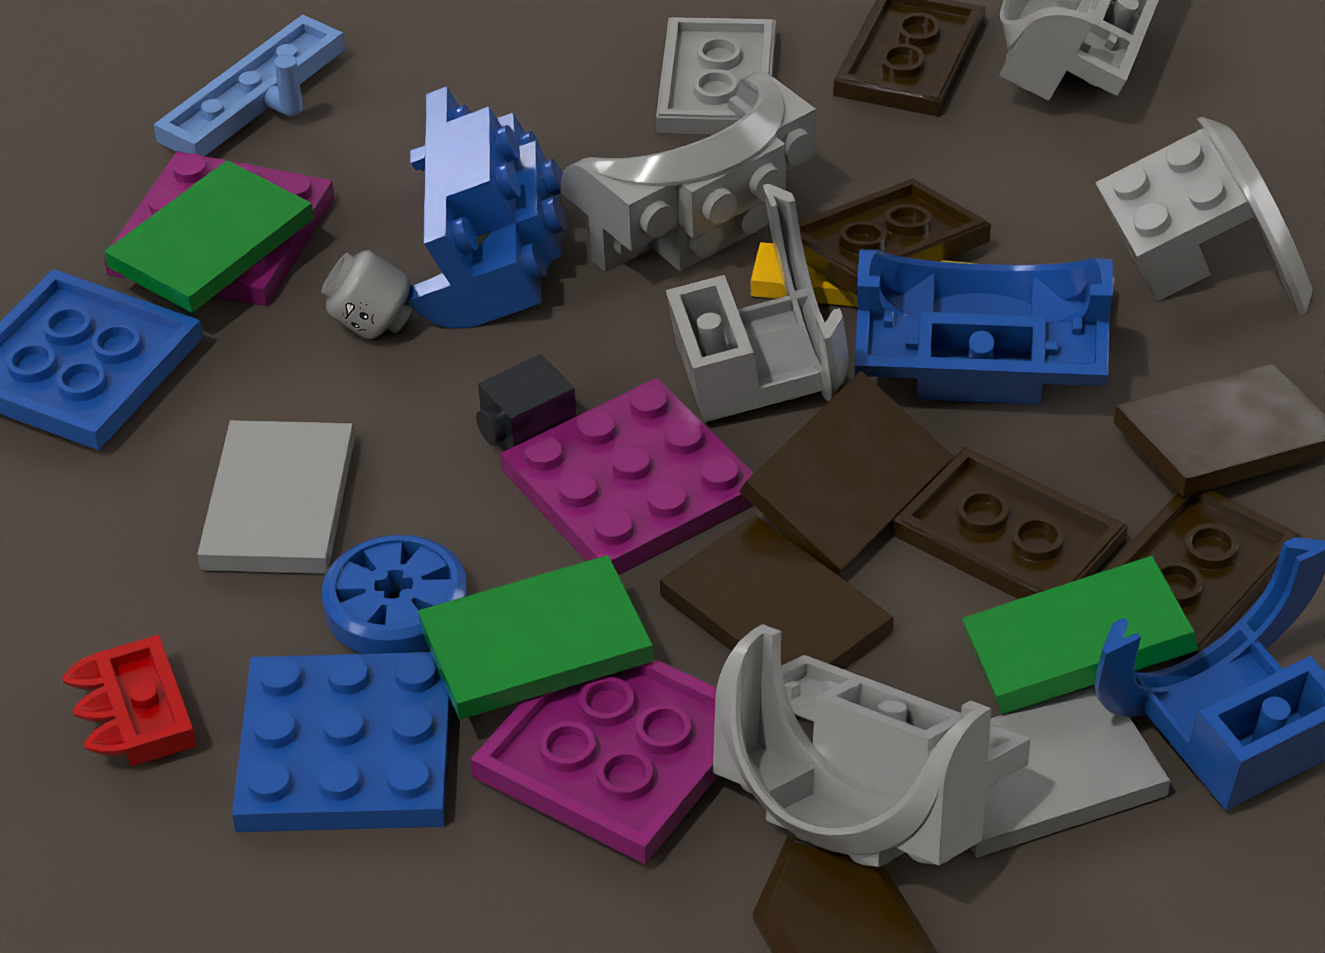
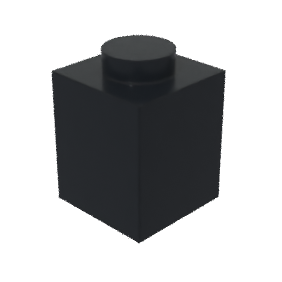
M542 354L478 383L480 411L476 413L478 428L490 445L494 446L497 444L503 451L577 416L575 388Z

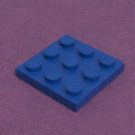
M52 269L0 321V414L99 451L203 339L200 320Z
M431 652L251 657L232 810L235 832L445 827L452 702Z

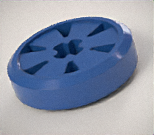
M414 535L381 536L353 546L334 561L327 571L322 585L325 618L330 631L346 647L361 654L413 653L430 650L420 628L418 610L468 596L465 571L455 554L436 541ZM400 592L399 598L390 599L391 593Z

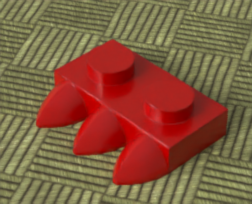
M159 634L89 655L71 666L62 676L63 684L85 691H92L72 710L74 716L89 722L103 724L83 743L85 750L109 757L127 756L130 767L197 747L190 718Z

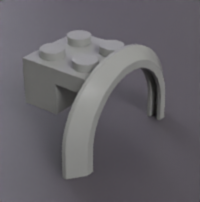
M1200 116L1194 120L1196 132L1095 182L1116 231L1157 302L1211 275L1199 247L1200 243L1254 217L1274 260L1288 297L1300 316L1306 314L1313 289L1303 262L1265 182L1241 141L1229 126Z
M769 183L763 185L772 240L786 296L737 309L725 275L666 290L676 344L703 422L732 416L820 391L823 397L830 401L841 390L848 375L849 357L840 308L834 309L827 321L824 322L819 311L806 263L795 199L792 193Z

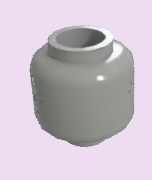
M370 250L359 252L354 257L349 253L344 254L331 270L321 289V293L327 296V314L367 340L379 337L387 329L394 334L397 333L413 310L407 302L411 287L409 276Z

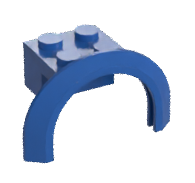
M1294 537L1283 542L1273 576L1252 608L1222 637L1183 662L1154 672H1134L1141 637L1138 633H1135L1125 638L1129 623L1125 618L1112 624L1103 645L1095 678V693L1098 700L1106 710L1119 716L1137 717L1147 715L1226 811L1325 761V671L1312 656L1283 669L1267 651L1300 616L1320 586L1325 574V541Z

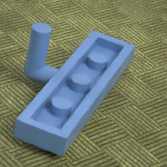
M302 14L154 123L156 141L174 151L206 156L269 107L289 117L299 115L303 109L300 84L345 51L343 32Z

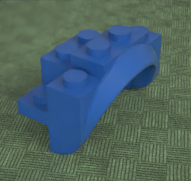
M447 86L427 93L425 145L410 150V164L415 171L421 169L425 173L424 245L442 273L412 285L407 302L419 315L428 321L443 327L456 329L475 327L541 304V278L547 275V269L552 261L562 257L561 237L563 231L567 229L566 216L560 203L562 171L558 163L554 159L547 161L534 132H525L514 112L496 118L490 106L471 113L465 104L458 105ZM491 232L478 246L477 237Z
M860 249L857 279L858 310L854 374L856 376L862 371L867 377L917 379V400L1041 405L1043 384L1107 386L1109 318L1113 298L1112 258H1089L1082 261L1058 264L995 265L930 261L897 256L882 250Z

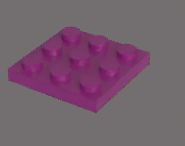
M176 151L113 244L226 160ZM232 162L312 203L314 215L312 221L215 295L216 297L267 307L334 200L332 180L306 176L300 173ZM104 255L103 258L107 275L126 278L125 276L107 267Z
M658 378L652 379L501 453L503 473L585 561L608 555L618 575L754 506L739 492L744 483L754 473Z
M654 658V662L524 700L470 759L472 777L646 865L719 776L713 773L715 696L717 688Z

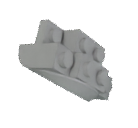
M1003 0L1000 9V20L1006 47L1009 51L999 76L1048 101L1066 71L1084 79L1093 86H1098L1118 96L1127 81L1159 0Z
M755 72L741 79L736 96L728 99V109L741 119L722 131L692 144L661 153L631 158L588 157L566 167L561 178V193L589 216L591 261L606 273L652 248L681 272L769 225L763 185L769 183L786 190L787 170L816 155V108L771 75L764 72Z
M764 624L749 632L735 646L723 666L716 689L713 773L741 784L745 791L752 793L766 809V821L788 829L803 841L833 852L850 855L852 860L858 864L880 867L905 852L913 860L923 864H936L939 866L948 862L951 858L982 841L986 788L995 785L998 781L1028 765L1030 738L990 724V707L970 700L962 705L960 713L806 655L781 666L782 631ZM798 720L814 722L813 744L803 731Z

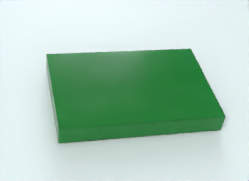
M226 160L104 251L108 268L193 313L314 219L312 203Z
M608 555L418 610L420 628L459 720L654 662L653 645Z
M1153 556L962 618L968 641L1001 715L1095 685L1096 672L1103 645L1112 624L1122 618L1129 622L1125 638L1135 633H1138L1141 637L1134 671L1198 650L1195 632Z

